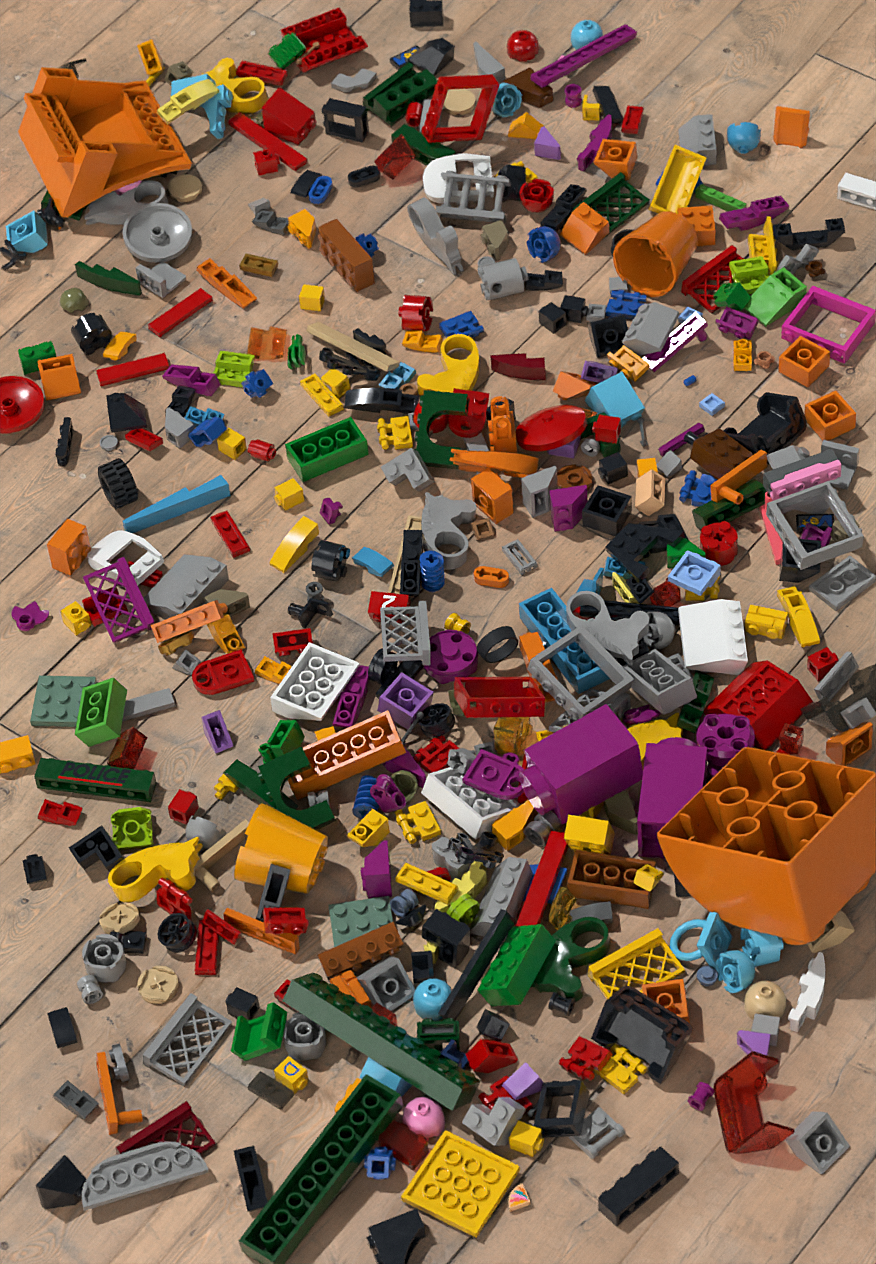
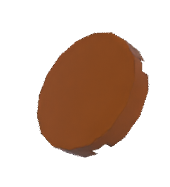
M576 464L562 467L557 472L558 489L587 485L588 491L592 486L590 470L582 465L581 467L576 466Z

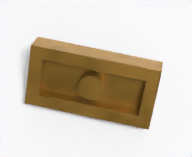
M245 254L239 267L242 271L272 277L278 267V260Z

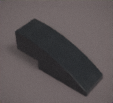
M275 864L270 865L256 916L257 920L264 922V908H281L291 869Z
M255 1146L233 1150L247 1212L264 1208L268 1201Z

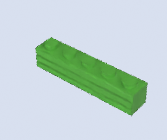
M700 184L695 189V198L725 211L747 208L746 203L703 184Z

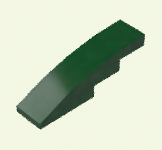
M80 260L75 264L77 277L91 284L125 294L138 296L142 294L140 281L115 267L109 271L98 264L90 267Z
M696 670L692 682L697 698L683 705L677 726L692 733L696 732L711 692L714 677Z
M238 759L223 772L251 800L255 798L260 804H266L274 809L277 808L274 801H269L265 792L269 789L266 783H261L257 775L258 772ZM282 792L284 803L296 810L298 805Z

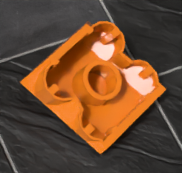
M777 106L773 136L776 145L784 144L799 148L806 146L810 132L808 127L810 112Z

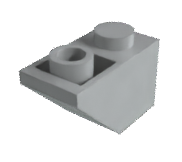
M168 407L165 419L167 440L180 449L191 441L188 435L195 427L190 420L183 418L178 411Z

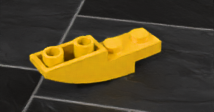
M795 586L777 590V597L785 612H788L789 625L801 647L820 644L814 619L802 592H798Z

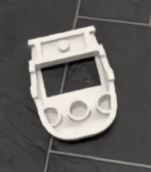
M463 153L433 160L428 164L423 174L426 196L433 202L444 203L447 180L442 179L441 172H456L455 162H473L475 176L492 177L490 156ZM454 181L451 202L461 204L462 191H458L457 181ZM475 183L476 190H469L468 201H478L480 184ZM487 184L486 196L490 195V198L494 197L493 185Z
M122 530L112 532L104 537L87 554L88 563L96 571L111 565L108 562L131 542H135L139 547L145 548L148 552L129 567L137 585L143 582L165 561L162 555L144 538ZM116 569L108 572L107 578L117 579L118 572Z

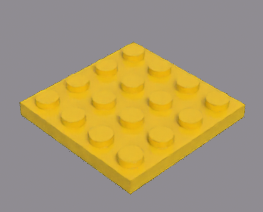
M445 1130L401 1195V1201L477 1238L519 1173L520 1166Z

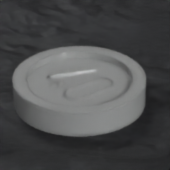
M489 256L482 257L478 260V268L493 264L495 260Z
M106 435L100 439V447L105 451L114 450L118 446V440L113 435Z

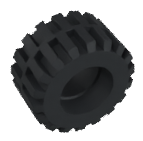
M117 458L98 467V478L108 501L115 509L138 500V490L134 478L124 461Z

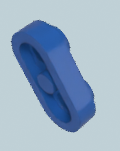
M320 176L315 180L309 191L311 203L321 204L326 200L333 187L330 177Z

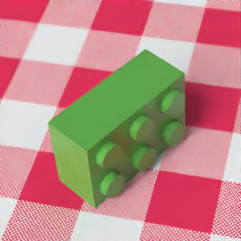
M114 677L82 689L75 736L88 747L120 737L127 689Z

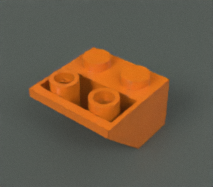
M73 354L37 361L46 401L81 393Z

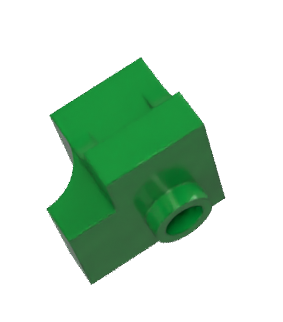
M740 282L722 284L713 296L717 307L727 306L734 310H742L751 299V296Z

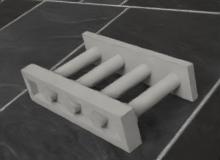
M455 171L441 172L442 179L447 180L444 203L441 206H436V212L439 217L485 222L502 220L506 224L507 217L501 210L504 186L511 187V182L506 176L499 175L496 178L456 174ZM454 181L464 182L461 204L458 208L450 205ZM470 183L480 184L478 205L475 209L467 207ZM487 184L497 185L495 206L492 211H485L486 209H484Z

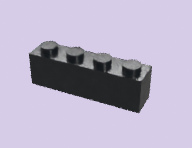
M661 1146L657 1150L651 1151L645 1160L640 1164H635L625 1177H620L611 1189L605 1190L600 1194L598 1210L617 1227L679 1174V1162Z

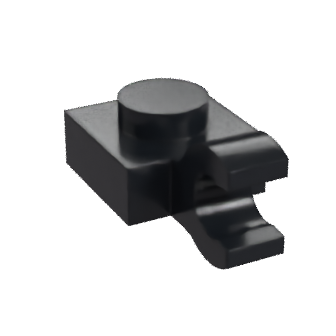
M128 931L125 933V936L118 932H110V935L115 936L122 944L124 952L144 954L146 932Z

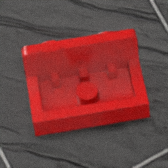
M113 587L106 589V591L111 592ZM116 587L114 594L119 595L118 589ZM99 593L98 602L106 604L109 595ZM92 597L83 599V608L89 614L92 625L102 624L103 621ZM112 597L109 605L119 608L122 600ZM124 603L121 610L128 612L127 606ZM107 609L105 617L113 619L117 612Z
M264 908L263 910L265 933H272L273 935H280L282 933L300 935L306 933L309 921L306 920L305 908Z

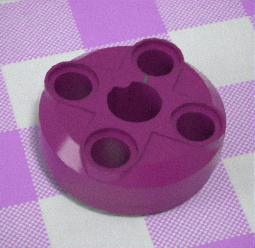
M445 630L429 638L430 665L423 666L426 672L435 678L438 683L447 684L453 682L455 677H468L476 672L478 652L474 640L469 635L457 630Z
M709 714L704 717V721L697 730V745L707 747V762L716 766L724 767L745 747L754 748V730L750 725L749 719L745 716Z

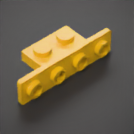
M771 217L766 218L763 227L764 235L749 234L747 238L749 257L762 256L769 268V276L777 271L776 268L778 267V261H776L777 248H774V224L771 223Z

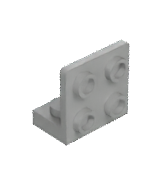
M163 261L153 269L146 268L141 264L136 267L137 279L140 281V284L162 298L186 280V275Z
M823 440L821 452L832 449L842 464L841 477L830 480L829 483L834 487L848 489L859 464V448Z

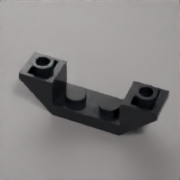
M843 218L825 220V230L792 233L790 223L774 224L773 232L775 240L791 250H801L806 244L816 248L828 247L845 233Z

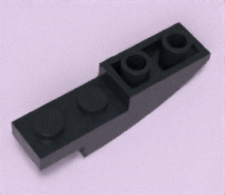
M570 184L556 199V206L541 221L540 227H550L556 232L559 229L562 230L573 212V208L582 202L586 188Z
M392 388L353 389L346 391L344 408L380 413L381 410L408 414L414 413L419 402V396L404 394L401 389Z
M403 530L400 594L419 596L422 530Z

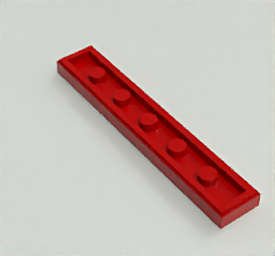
M241 112L228 120L229 126L262 149L273 148L275 155L278 154L279 160L294 171L308 163L306 157Z
M551 831L516 926L540 924L568 849V844L564 839V832Z

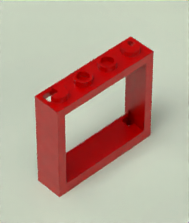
M493 74L438 78L433 97L430 101V107L426 114V120L422 127V134L428 143L482 140L500 85ZM482 88L470 126L436 128L448 90Z
M455 677L454 697L466 718L544 717L545 697L532 677ZM523 682H528V686L523 687ZM470 702H476V706H471Z

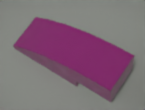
M171 364L162 375L163 379L176 386L193 388L195 393L212 396L221 385L216 374L201 372L200 368L195 366Z

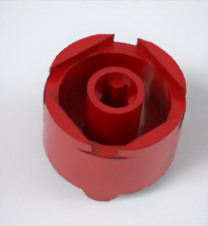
M404 295L403 305L398 310L399 317H402V330L429 331L433 318H430V312H433L431 297Z
M727 521L704 526L700 533V549L705 552L706 559L715 561L720 566L728 565L738 553V534Z

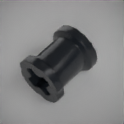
M554 992L550 998L548 1009H555L563 1012L566 1016H570L575 1005V999H568Z

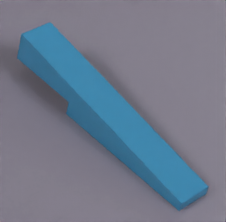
M219 475L191 491L185 487L123 520L124 531L135 533L229 497V484Z

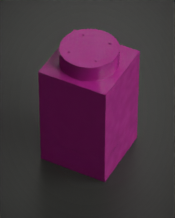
M607 704L524 749L528 768L519 773L521 786L535 810L541 815L552 811L560 819L562 825L567 822L568 815H581L590 808L597 806L641 781L643 777L639 744Z
M679 737L666 738L657 744L646 743L637 819L638 857L666 859L660 847L657 833L707 784V747H700L691 740Z

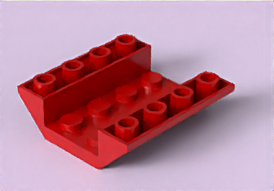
M339 7L280 29L282 37L286 34L291 35V33H294L305 45L307 51L313 47L314 42L319 43L320 47L318 49H314L308 56L301 58L302 64H297L303 73L368 48V44L362 36L355 37L347 27L346 15Z
M765 660L751 663L704 708L703 713L705 715L733 714L747 717L755 734L754 747L767 750L813 705V701L798 679Z

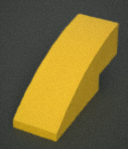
M303 516L283 539L269 564L285 573L308 551L307 545L319 534L318 524Z

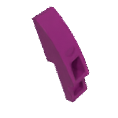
M609 114L591 131L589 136L590 142L577 157L578 170L584 172L594 162L603 139H612V120Z
M781 195L751 201L750 207L720 213L719 220L727 229L738 227L740 231H745L764 224L767 217H771V220L789 209V205Z
M360 665L347 683L344 692L341 693L333 726L349 728L355 725L368 692L369 666Z

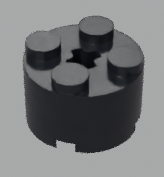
M85 314L76 320L77 324L75 327H71L74 339L86 355L93 354L99 348H106L112 338V332L101 314Z
M321 540L318 543L320 548L318 551H314L311 569L315 571L313 576L337 582L347 574L346 561L350 555V548H346L342 544Z

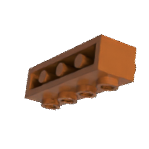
M391 922L318 954V959L327 980H330L338 975L341 976L342 973L352 970L353 973L363 968L362 965L368 962L375 964L381 961L384 955L389 954L393 956L401 952L400 948H403V942L394 922Z

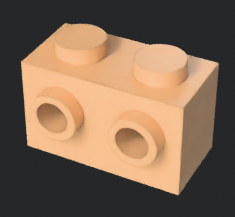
M651 469L636 479L635 508L650 516L664 507L665 478Z

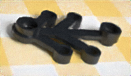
M324 347L320 351V361L326 362L327 367L330 369H342V373L345 375H364V378L369 381H377L381 375V371L377 367L362 359L361 363L364 366L360 365L356 356L346 352L345 356L349 360L335 355L331 348Z
M482 832L480 842L474 846L470 842L469 837L464 833H458L456 838H450L448 842V847L456 850L455 856L462 864L468 865L476 861L482 862L485 867L493 869L495 864L501 863L504 857L498 851L483 850L484 848L491 849L497 841V836L490 832Z

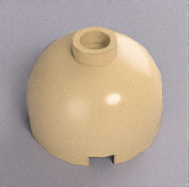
M760 981L748 989L745 995V1011L752 1020H754L755 1014L783 1017L786 1009V996L782 988L776 983Z

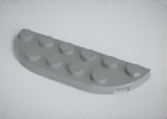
M159 1142L105 1159L93 1168L82 1190L84 1211L206 1174L209 1173L204 1159L195 1150H191L177 1142Z

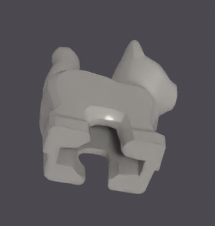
M465 748L449 750L448 766L454 768L456 765H459L457 771L462 774L465 773L476 758L475 751H469Z

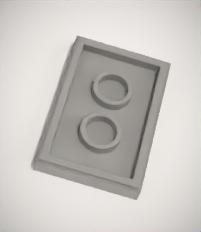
M848 556L809 585V590L837 611L875 583L876 575L854 558Z

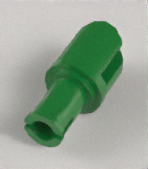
M296 334V340L293 335L291 339L292 345L288 348L287 365L289 369H295V366L297 368L302 365L305 366L306 350L302 345L303 337Z

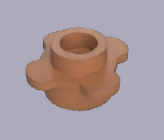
M767 351L759 352L757 359H754V364L763 367V369H768L770 364L775 362V357Z

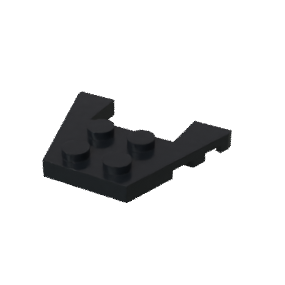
M628 523L605 547L607 553L619 565L621 564L629 575L632 574L639 583L650 573L649 567L638 561L658 541L675 547L685 535L682 530Z

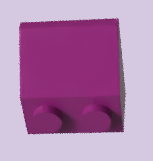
M587 485L549 490L554 531L573 529L581 521L582 510L588 502Z
M388 840L380 843L364 858V867H361L363 891H367L368 899L385 896L392 897Z

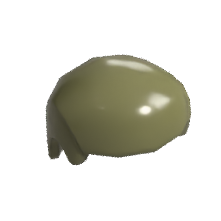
M70 288L61 294L60 305L63 310L71 313L74 310L84 311L88 306V299L81 289Z
M404 770L395 772L391 778L405 796L406 802L410 801L418 789L416 776Z

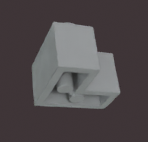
M413 448L381 466L389 483L395 486L408 478L412 487L420 492L435 482L418 451Z
M498 1097L492 1110L484 1104H472L462 1123L494 1146H504L508 1143L509 1136L517 1121H520L526 1108L510 1097Z

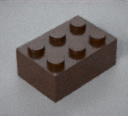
M718 428L694 441L690 459L716 479H720L754 454Z

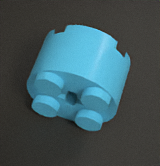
M741 929L740 938L745 940V946L742 947V950L753 960L755 967L780 961V950L784 948L780 937L749 929Z

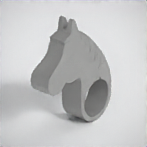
M144 181L122 195H118L115 191L110 192L88 205L90 211L84 216L87 220L86 225L98 222L124 225L128 216L142 206L153 203L168 204L165 189L157 181ZM148 195L160 196L156 201L151 203L139 202L142 198Z
M423 197L409 204L407 210L410 220L426 246L447 265L453 275H456L455 266L461 272L464 271L458 251V236L451 225L444 228L436 210L427 198Z
M426 492V505L424 506L421 520L424 551L440 553L444 559V569L459 568L467 560L468 539L457 527L460 524H470L476 520V503L469 499L450 500L443 497V495L434 497ZM442 544H452L458 546L461 551L455 554H445L436 547Z
M581 591L572 595L566 604L567 622L571 631L583 625L613 657L622 658L629 666H633V656L639 653L638 643L649 632L648 614L643 611H637L629 619L623 618L612 621L604 600L597 593ZM583 605L593 606L600 611L595 616V619L591 618L588 621L575 617L572 612L577 607Z

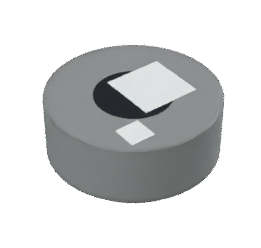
M587 438L583 441L581 450L588 456H596L600 450V445L596 440Z

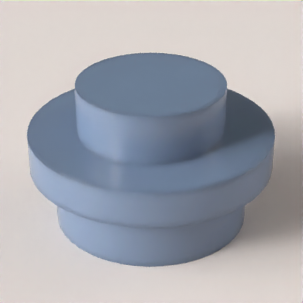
M703 966L697 971V979L704 986L713 985L718 978L716 969L711 966Z

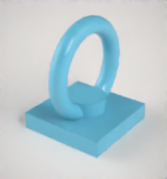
M709 912L707 920L695 919L680 925L672 934L669 946L679 960L693 961L704 957L708 965L716 969V959L720 958L721 953L727 952L732 935L718 913ZM692 928H703L696 945L698 950L691 953L681 952L678 948L680 937Z

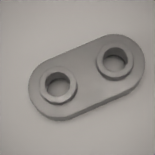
M120 1043L112 1045V1050H109L111 1061L117 1064L116 1067H113L116 1079L121 1078L122 1082L129 1081L130 1078Z

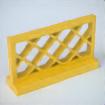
M657 928L590 965L587 976L596 983L605 998L609 999L613 991L617 992L620 989L614 987L616 978L628 981L627 986H630V982L644 985L670 981L683 974L685 969L662 938V932ZM660 945L665 951L664 957L652 955L653 949ZM638 957L649 958L647 967L635 964V960ZM651 959L663 962L661 970L649 967ZM665 962L674 964L677 970L672 973L663 971ZM622 966L631 968L630 976L617 974L618 969ZM633 969L646 971L644 980L633 978ZM648 972L659 974V980L656 982L647 981ZM604 976L614 978L612 986L604 985L600 979Z

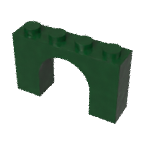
M424 390V395L420 396V406H422V409L417 417L419 431L415 433V442H417L415 450L418 451L426 466L448 469L459 468L458 465L453 464V461H450V458H454V453L451 452V449L461 450V448L440 446L433 443L429 437V429L432 422L442 415L468 416L470 402L468 394Z
M302 746L258 766L260 772L257 775L262 784L266 783L269 790L265 792L269 801L275 802L276 810L315 830L336 821L327 800L304 810L292 809L283 801L282 790L285 783L291 777L312 768Z

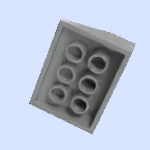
M184 554L144 597L149 611L166 620L204 605V597L221 589L229 580L227 565L212 557Z

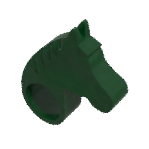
M583 917L571 921L552 935L556 941L531 987H535L540 993L557 992L562 997L575 999V1002L583 997L581 980L573 975L572 969L599 961L610 950L608 928L602 920L595 917ZM586 932H596L603 936L602 941L591 948H583L574 943L579 935Z

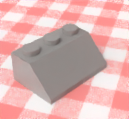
M712 114L696 115L678 129L680 147L707 157L704 165H716V143Z
M656 302L643 304L639 307V311L632 320V324L622 341L627 348L638 356L661 351L680 315L678 311Z

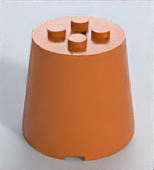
M666 211L657 214L623 237L615 246L613 262L622 281H627L632 286L631 289L633 291L640 292V294L647 295V297H660L667 294L676 284L697 248L698 238L692 224L678 213Z

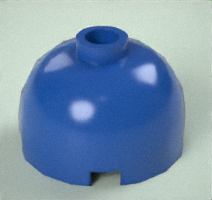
M546 226L538 227L528 233V250L533 258L537 256L541 259L539 262H547L559 253L561 241L557 232L552 228Z

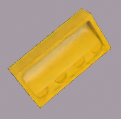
M674 145L648 210L657 214L666 211L678 213V208L687 207L707 157Z

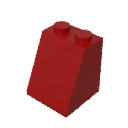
M279 87L261 108L264 129L278 138L298 145L307 138L309 132L317 124L315 111Z

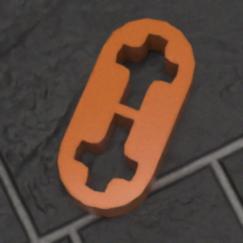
M480 566L474 570V581L483 586L504 588L509 584V574L504 569Z

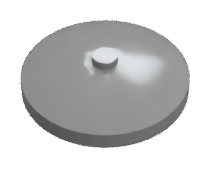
M153 203L136 209L128 216L123 226V239L128 251L138 259L154 263L166 262L177 258L189 247L192 240V226L188 216L179 208L164 203Z

